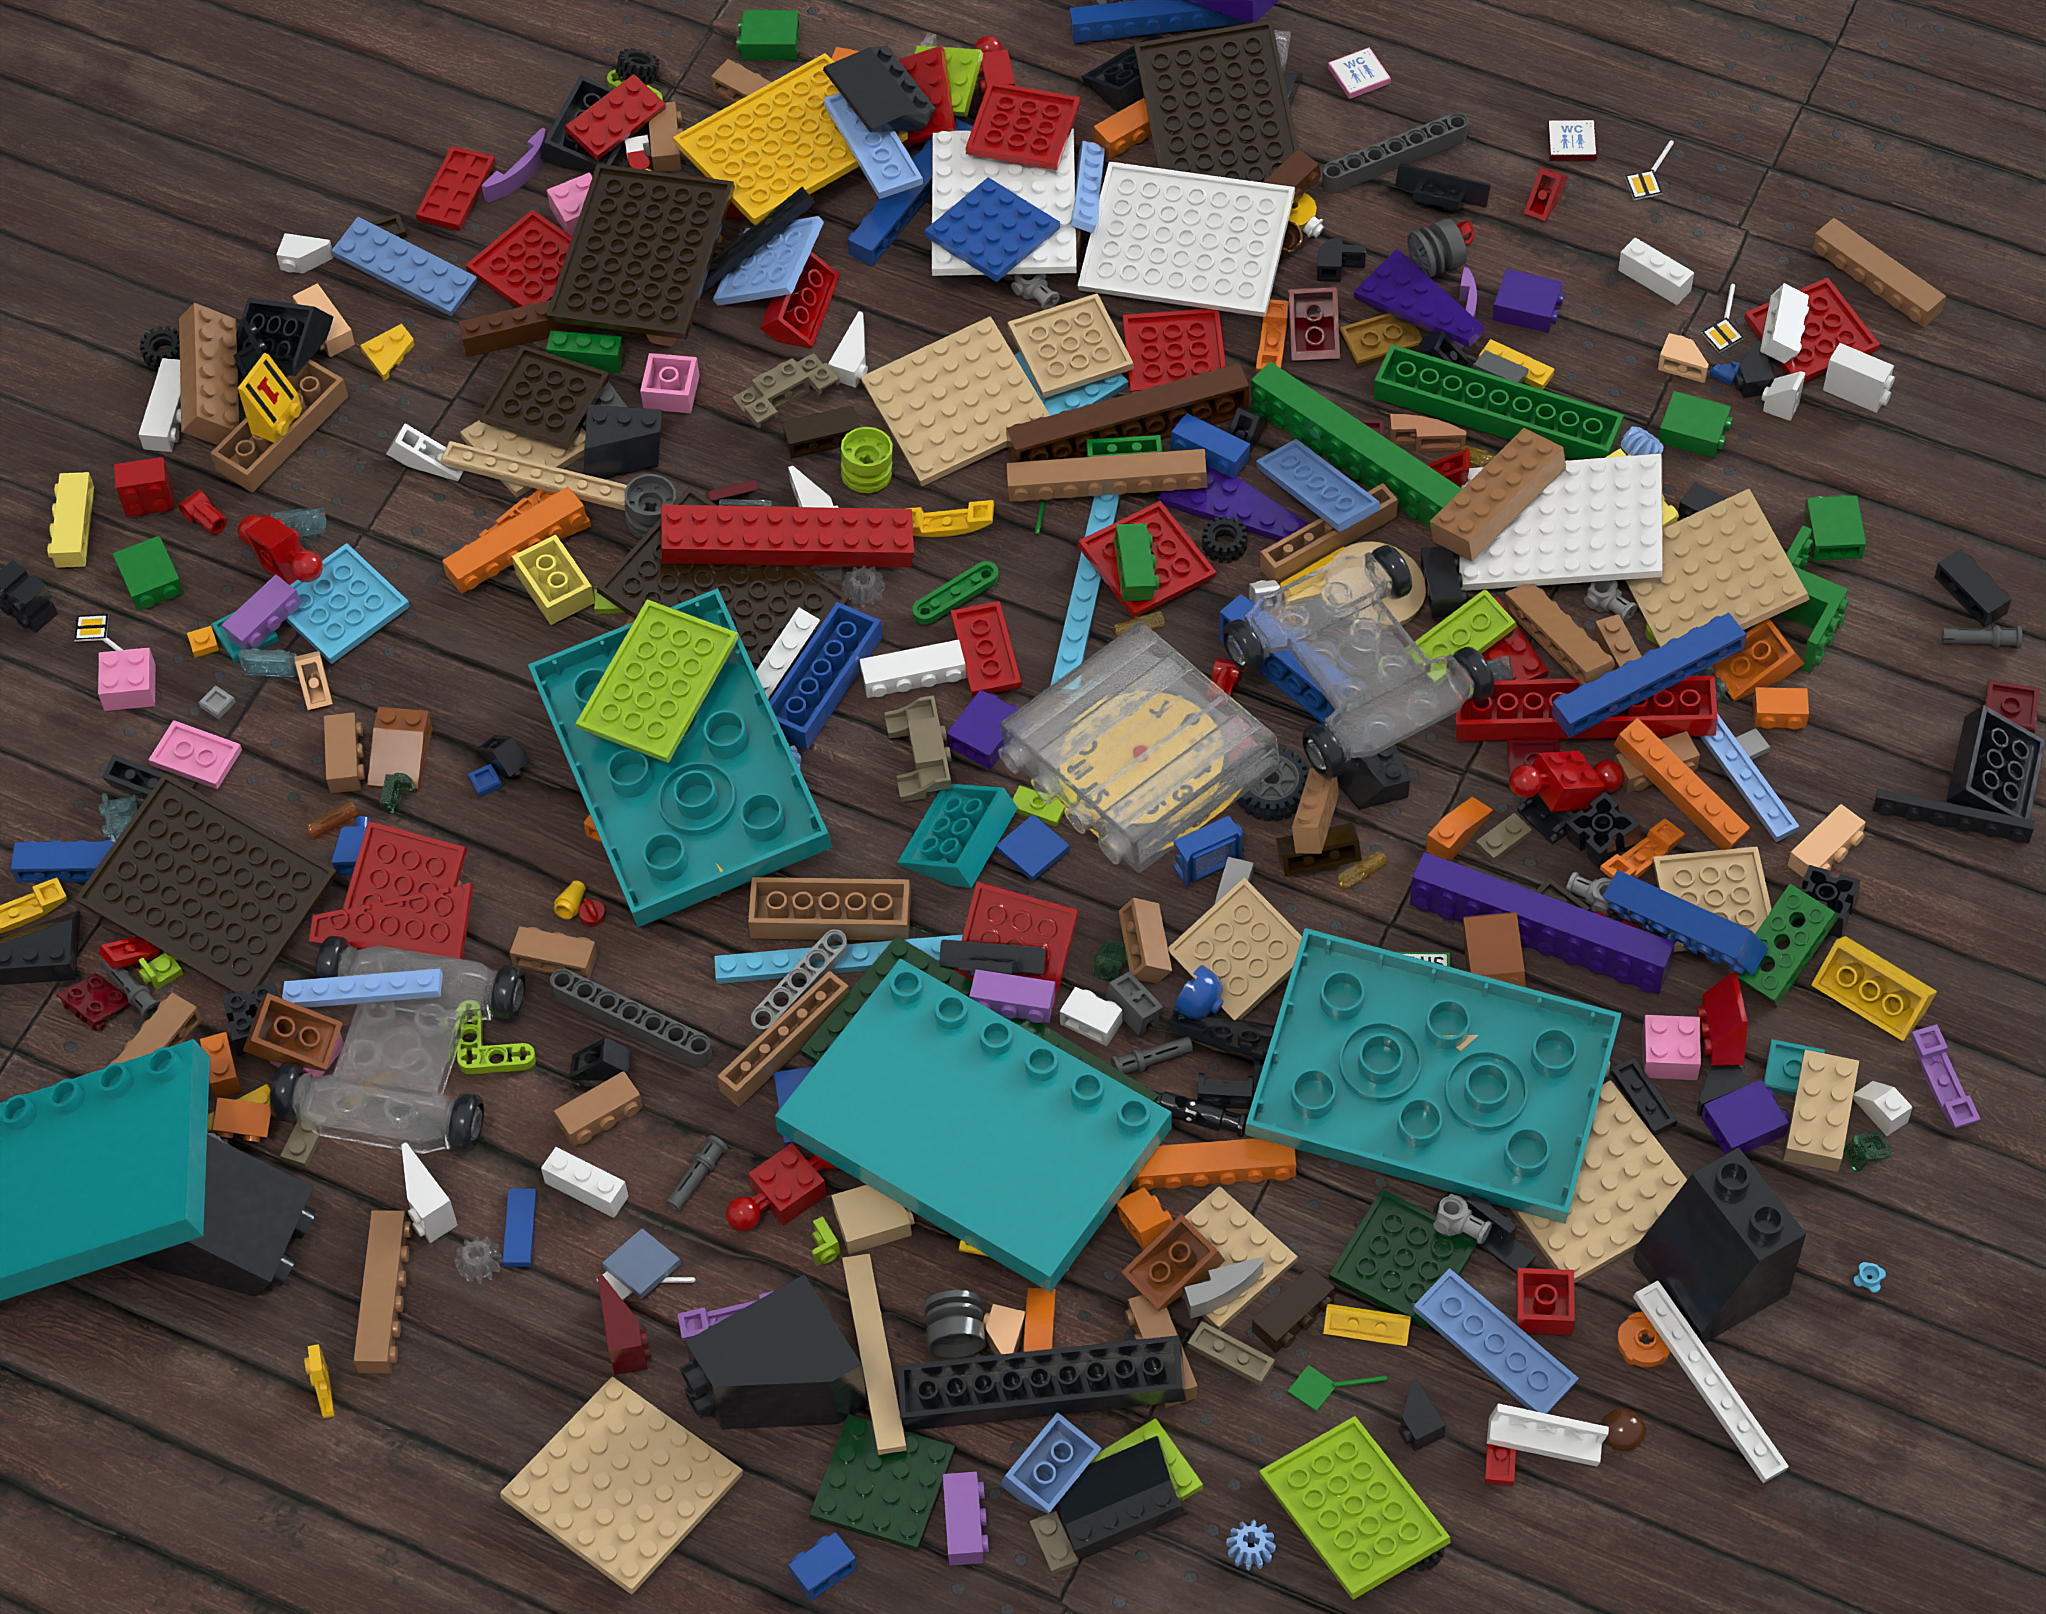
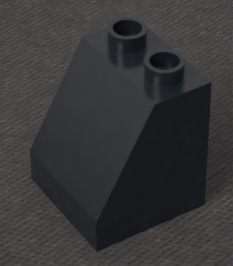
M207 1134L203 1237L146 1254L133 1260L152 1269L253 1297L270 1283L281 1287L295 1261V1257L285 1253L290 1238L294 1236L301 1240L307 1233L316 1214L315 1209L305 1205L313 1186Z
M1738 1147L1692 1173L1636 1245L1633 1262L1650 1285L1656 1281L1660 1282L1702 1344H1705L1790 1294L1806 1233Z
M805 1274L685 1341L689 1362L679 1367L680 1373L688 1386L684 1389L685 1395L700 1419L712 1413L722 1430L833 1425L845 1421L848 1414L855 1415L867 1408L862 1364Z

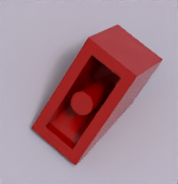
M1540 168L1524 214L1547 221L1561 198L1568 176L1549 168Z

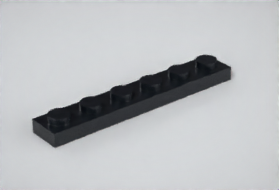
M803 186L778 205L762 221L751 227L712 259L703 292L713 288L726 274L733 272L742 261L751 257L763 244L770 242L774 235L788 227L800 214L809 210L815 201Z
M1877 789L1872 810L1887 816L1894 815L1911 821L1918 820L1932 823L1936 826H1947L1965 832L1972 831L1989 837H2001L2011 839L2014 842L2025 843L2030 842L2035 824L2034 820Z

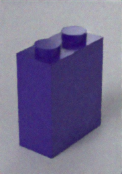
M1506 269L1494 303L1492 320L1549 333L1551 324H1556L1559 310H1556L1557 306H1562L1565 292L1561 291L1562 281Z
M980 690L948 730L947 745L950 749L991 770L1024 727L1023 712L1017 706L1001 701L996 695Z
M1758 1080L1704 1104L1701 1116L1725 1155L1738 1147L1745 1154L1786 1136L1789 1125V1117L1786 1111L1779 1108L1773 1091L1770 1087L1766 1088L1762 1080Z

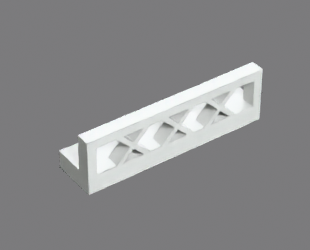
M1497 1404L1489 1417L1487 1444L1597 1467L1601 1459V1446L1608 1436L1609 1427Z

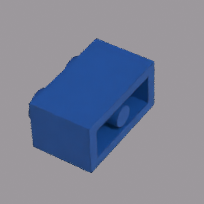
M835 1532L830 1536L826 1535L820 1538L815 1543V1547L806 1553L801 1552L791 1560L789 1570L790 1576L811 1602L857 1570L855 1556Z

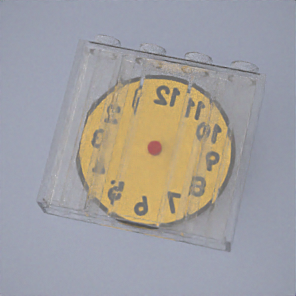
M1141 620L1000 723L1004 746L998 750V753L1004 765L1014 774L1024 770L1032 777V786L1044 802L1051 804L1057 799L1065 807L1066 818L1076 831L1084 834L1091 830L1099 838L1098 844L1102 852L1112 863L1119 864L1124 860L1138 874L1174 848L1173 840L1198 830L1280 768L1277 736Z

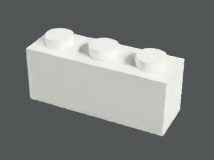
M1634 238L1621 251L1618 270L1675 305H1678L1691 292L1694 272L1639 239Z
M1783 284L1771 295L1760 352L1784 364L1799 354L1802 347L1800 340L1805 330V325H1803L1804 318L1809 309L1807 306L1808 295L1786 284Z
M555 1147L541 1167L546 1184L613 1218L629 1197L625 1181Z

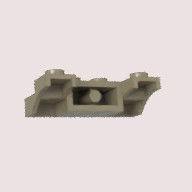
M814 353L798 362L792 358L753 379L752 387L732 397L733 406L741 416L747 417L757 428H760V423L771 417L778 418L777 409L810 392L809 385L820 395L824 388L834 383L839 385L840 380L827 363L823 364Z
M934 695L918 698L903 708L884 712L889 739L909 736L916 771L896 776L901 802L926 798V792L950 789L951 778L947 762H951L949 747H944L943 741H947L945 726H940Z

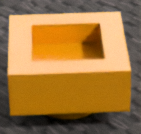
M211 626L187 633L195 658L219 651Z

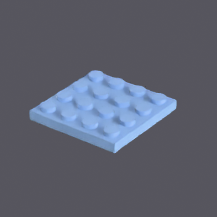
M819 216L793 220L788 227L774 235L770 242L763 244L751 257L736 266L733 272L726 274L722 278L713 301L717 306L792 294L813 245L819 236L824 223Z

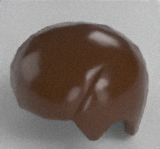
M1288 221L1280 255L1293 254L1302 245V231L1294 222Z
M1614 1409L1605 1415L1600 1423L1602 1426L1609 1427L1608 1436L1604 1441L1616 1451H1631L1641 1444L1645 1436L1643 1420L1630 1409Z

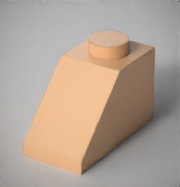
M1669 333L1660 354L1658 370L1705 383L1709 364L1694 341Z
M320 651L296 656L295 664L307 709L311 710L333 704Z
M993 1304L990 1314H985L983 1324L984 1330H986V1341L995 1355L1018 1352L1025 1329V1311Z

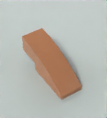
M1390 414V441L1394 444H1415L1416 452L1465 450L1466 431L1424 416Z

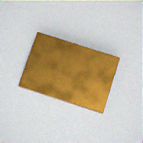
M1390 313L1339 327V334L1356 368L1383 361L1391 344L1416 351L1422 340L1415 324Z

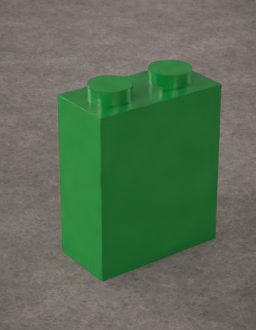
M743 10V19L738 21V31L741 33V37L737 36V50H741L742 60H797L800 29L798 10Z
M1674 391L1660 427L1658 440L1664 445L1715 458L1718 449L1723 450L1726 441L1724 432H1729L1732 425L1733 417L1729 416L1731 406Z
M1857 495L1807 498L1804 516L1806 527L1812 529L1810 539L1813 540L1810 549L1812 561L1863 559L1866 541Z
M160 536L112 553L137 611L150 608L157 603L173 599L184 593L179 577Z

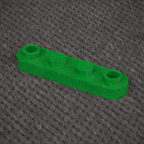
M989 561L980 562L922 597L912 607L914 620L922 625L931 624L951 612V610L956 609L992 587L999 579L998 567Z

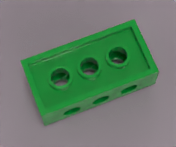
M1789 884L1755 933L1768 947V950L1754 975L1752 976L1745 972L1742 975L1737 974L1738 981L1778 1006L1837 921L1836 913L1792 884ZM1799 918L1805 919L1803 926L1793 927L1795 920ZM1781 941H1790L1788 948L1784 950L1778 949V944ZM1766 963H1775L1771 971H1762Z

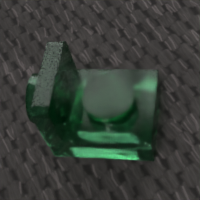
M403 773L385 775L379 802L384 812L394 813L395 805H399L401 800V790L414 791L415 785L408 775Z
M1109 939L1104 941L1096 954L1094 977L1110 982L1120 977L1121 968L1127 960L1125 944Z
M1880 1130L1856 1134L1846 1145L1843 1153L1857 1172L1861 1171L1868 1162L1888 1159L1892 1155L1893 1150Z

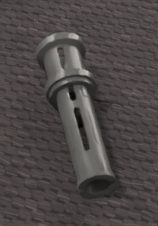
M1999 625L1992 626V629L1943 627L1942 643L1991 644L1994 648H1999L2000 645H2011L2021 648L2022 626L2000 628Z
M103 960L101 967L126 993L131 1006L139 1009L144 1020L150 1019L157 1011L161 1002L154 1000L150 995V990L146 986L138 984L124 967L112 969Z
M1185 1036L1184 1038L1143 1051L1133 1049L1130 1054L1121 1057L1112 1056L1110 1061L1112 1067L1124 1074L1135 1071L1141 1073L1146 1070V1066L1193 1052L1190 1038ZM1173 1048H1174V1050H1171V1051H1168V1052H1165V1053L1156 1055V1054H1158V1053H1161V1052H1164V1051H1167V1050H1170V1049H1173Z
M709 1135L700 1153L694 1155V1163L665 1201L672 1210L680 1212L703 1177L715 1169V1163L721 1154L728 1151V1146L719 1138Z

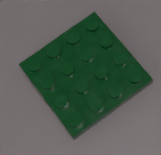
M1381 1189L1329 1274V1280L1395 1314L1411 1316V1322L1428 1330L1430 1325L1412 1310L1413 1306L1449 1268L1460 1276L1478 1246L1477 1239L1464 1232L1461 1235L1456 1234L1452 1236L1438 1232L1433 1226L1436 1215Z
M848 1414L812 1506L810 1519L918 1552L943 1486V1474H947L956 1451L955 1446L903 1430L906 1451L878 1455L872 1421Z

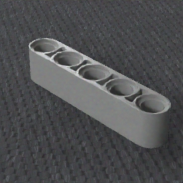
M835 929L828 931L754 1009L751 1014L753 1030L757 1035H762L845 957L848 945L846 936L842 931ZM835 940L842 943L838 949H832L828 945ZM814 960L824 961V965L820 968H813L811 963ZM797 979L806 980V984L803 987L793 986L794 981ZM779 998H786L789 1001L783 1007L775 1005L776 1000ZM762 1017H767L771 1020L766 1026L758 1025L757 1021Z

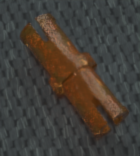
M350 800L348 803L332 811L330 809L325 811V815L310 823H306L305 826L313 839L331 828L334 830L339 828V824L359 815L352 800Z

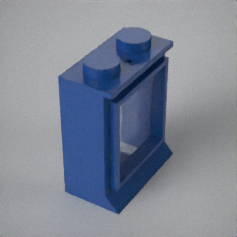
M1230 816L1173 840L1175 847L1179 851V854L1175 855L1177 864L1173 865V868L1187 890L1191 881L1195 882L1224 869L1228 857L1241 860V852L1243 851L1242 838L1244 834L1238 823L1234 824Z

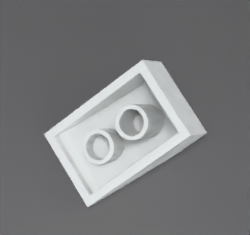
M405 1142L401 1146L407 1199L411 1208L408 1210V1214L413 1220L412 1226L420 1237L424 1235L431 1243L458 1226L450 1199Z

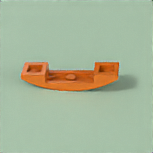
M1269 301L1266 317H1263L1256 372H1260L1269 362H1272L1279 368L1282 367L1289 301Z
M1665 818L1649 830L1646 838L1623 855L1619 856L1616 854L1601 865L1600 870L1611 879H1613L1617 870L1639 878L1653 868V857L1667 855L1683 839L1685 833Z
M1028 1288L1024 1352L1052 1349L1056 1289H1053L1050 1293L1043 1288Z

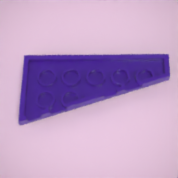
M1398 249L1354 291L1355 299L1434 333L1444 331L1451 340L1467 347H1471L1484 333L1483 325Z
M1206 466L1207 488L1162 491L1159 497V501L1164 506L1214 521L1215 517H1219V520H1222V516H1227V520L1234 517L1235 523L1240 520L1242 526L1245 525L1247 532L1280 541L1307 526V522L1237 476L1233 479Z

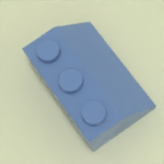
M1057 1412L1004 1476L1000 1485L1020 1502L1049 1514L1102 1448Z

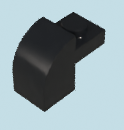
M1342 237L1332 238L1324 242L1318 251L1317 281L1341 282V267L1365 268L1366 245L1342 244Z

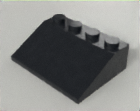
M1153 34L1141 42L1162 39L1165 37ZM1134 46L1081 76L1082 80L1116 111L1120 112L1144 98Z
M888 46L866 48L823 68L825 74L869 132L924 130L936 109L928 96L924 94L917 85V82L910 76L904 65L900 63Z
M580 75L543 143L541 159L562 168L595 171L597 164L612 165L624 141L597 161L565 131V126L613 89Z
M248 298L242 315V319L245 317L249 324L255 323L261 333V336L258 337L259 340L263 339L269 349V352L266 354L273 358L284 375L297 376L327 340L334 316L315 306ZM240 322L236 334L237 353L252 345L242 322Z
M1985 705L1979 707L1964 717L1946 801L1951 804L2030 820L2046 740Z
M1158 1436L1089 1464L1059 1501L1064 1523L1074 1551L1082 1559L1188 1514Z

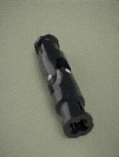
M1154 1091L1159 1095L1156 1103L1171 1111L1173 1119L1194 1123L1217 1131L1220 1129L1231 1131L1240 1137L1243 1134L1248 1115L1246 1113L1240 1115L1226 1111L1225 1107L1197 1101L1167 1091L1164 1093ZM1184 1107H1186V1110H1185V1111H1182L1181 1109H1179V1108H1184Z

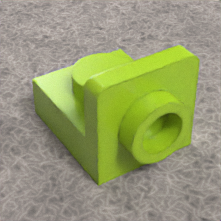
M165 953L149 963L144 958L138 960L141 966V970L138 971L139 975L146 985L151 983L156 991L183 975V971L175 959Z
M822 1216L813 1221L815 1232L812 1233V1236L818 1246L812 1250L813 1261L816 1266L822 1263H830L841 1254L839 1243Z

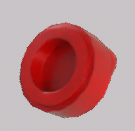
M1466 220L1456 225L1462 237L1469 234L1468 238L1464 240L1465 246L1469 245L1475 237L1473 226L1470 221Z
M585 898L584 903L579 907L581 922L586 926L594 927L604 921L606 915L604 905L597 900Z

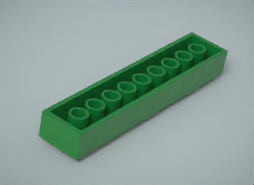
M1391 344L1374 382V399L1508 440H1512L1525 428L1562 446L1564 456L1574 460L1597 459L1609 456L1614 452L1622 433L1624 414Z
M1269 362L1251 379L1253 409L1269 415L1268 420L1275 427L1285 430L1291 434L1293 439L1303 442L1314 453L1322 455L1333 466L1340 467L1351 478L1367 485L1370 490L1384 483L1398 499L1397 506L1403 509L1409 517L1425 524L1430 531V520L1462 490V488L1272 362Z

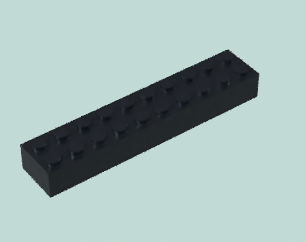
M1179 1335L898 1365L900 1419L905 1431L1051 1416L1057 1412L1061 1415L1186 1401L1183 1353Z

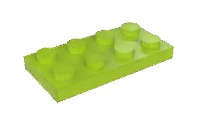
M1484 589L1405 648V652L1434 686L1438 687L1453 675L1451 658L1455 651L1464 647H1472L1482 654L1514 630L1517 625L1491 594Z

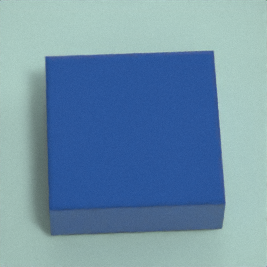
M492 764L468 773V778L479 798L503 787Z

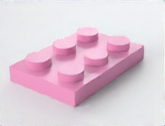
M173 720L150 756L149 763L156 768L218 790L241 753L242 748L238 743Z

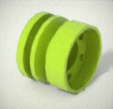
M861 427L850 431L843 438L841 443V477L844 484L850 489L859 493H873L885 488L891 481L893 444L886 433L873 427Z

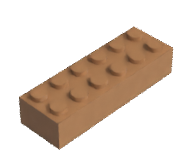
M193 303L179 318L181 430L183 433L219 445L239 425L238 368L233 356L237 353L236 319Z
M310 359L297 376L286 377L298 393L302 406L299 417L293 420L287 433L281 436L277 443H273L251 434L246 417L211 452L216 471L253 493L348 398L343 378Z
M1523 428L1430 520L1433 542L1473 562L1566 468L1563 447Z
M752 877L748 919L751 939L820 940L828 931L835 929L842 931L847 940L893 941L896 936L904 940L909 939L910 880Z

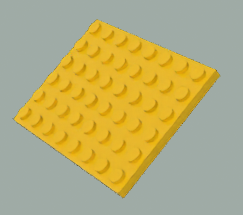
M826 53L673 137L674 145L707 178L734 181L735 189L731 202L754 225L762 221L770 212L802 186L810 195L859 167L854 155L824 106L823 98L840 93L823 71L824 66L834 63ZM895 131L901 142L908 139L907 131Z

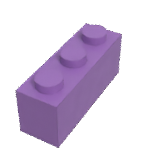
M274 575L222 624V627L227 637L249 654L254 648L260 646L262 641L272 631L277 630L290 614L295 613L302 602L293 587L279 576Z
M976 969L969 998L1005 1018H1021L1034 1023H1049L1055 999V982Z
M977 1472L943 1474L949 1566L984 1563L983 1553L989 1552L988 1536L982 1535L981 1526L987 1525L986 1509L980 1508L979 1499H985L984 1482H978Z

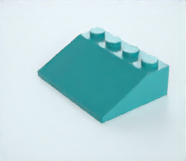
M951 784L950 789L939 791L897 863L899 866L950 886L972 888L1018 807L1002 787Z

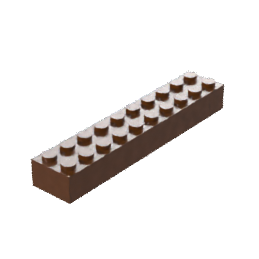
M1240 364L1210 372H1203L1185 379L1181 378L1167 384L1156 385L1145 390L1134 391L1116 398H1109L1098 403L1087 404L1069 411H1062L1051 416L1039 417L1029 422L1018 423L1006 428L1008 460L1010 463L1084 458L1087 457L1088 439L1161 435V440L1171 437L1172 430L1186 413L1212 426L1234 419L1237 408L1249 407V384Z

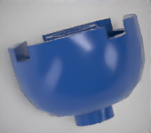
M1200 965L1193 974L1197 978L1187 981L1175 1002L1176 1007L1174 1010L1189 1019L1199 1020L1207 1017L1211 1012L1216 1014L1224 1002L1220 998L1223 991L1222 982L1212 970L1204 965Z

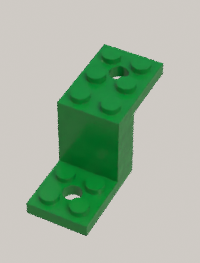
M1802 526L1786 555L1806 589L1810 600L1781 612L1779 615L1814 629L1807 641L1803 659L1804 664L1801 670L1811 673L1815 665L1820 666L1825 656L1823 651L1825 647L1832 645L1836 633H1833L1835 629L1842 627L1846 617L1844 613L1849 600L1846 599L1847 588L1800 569H1805L1810 558L1808 553L1813 544V540L1810 539L1812 529Z

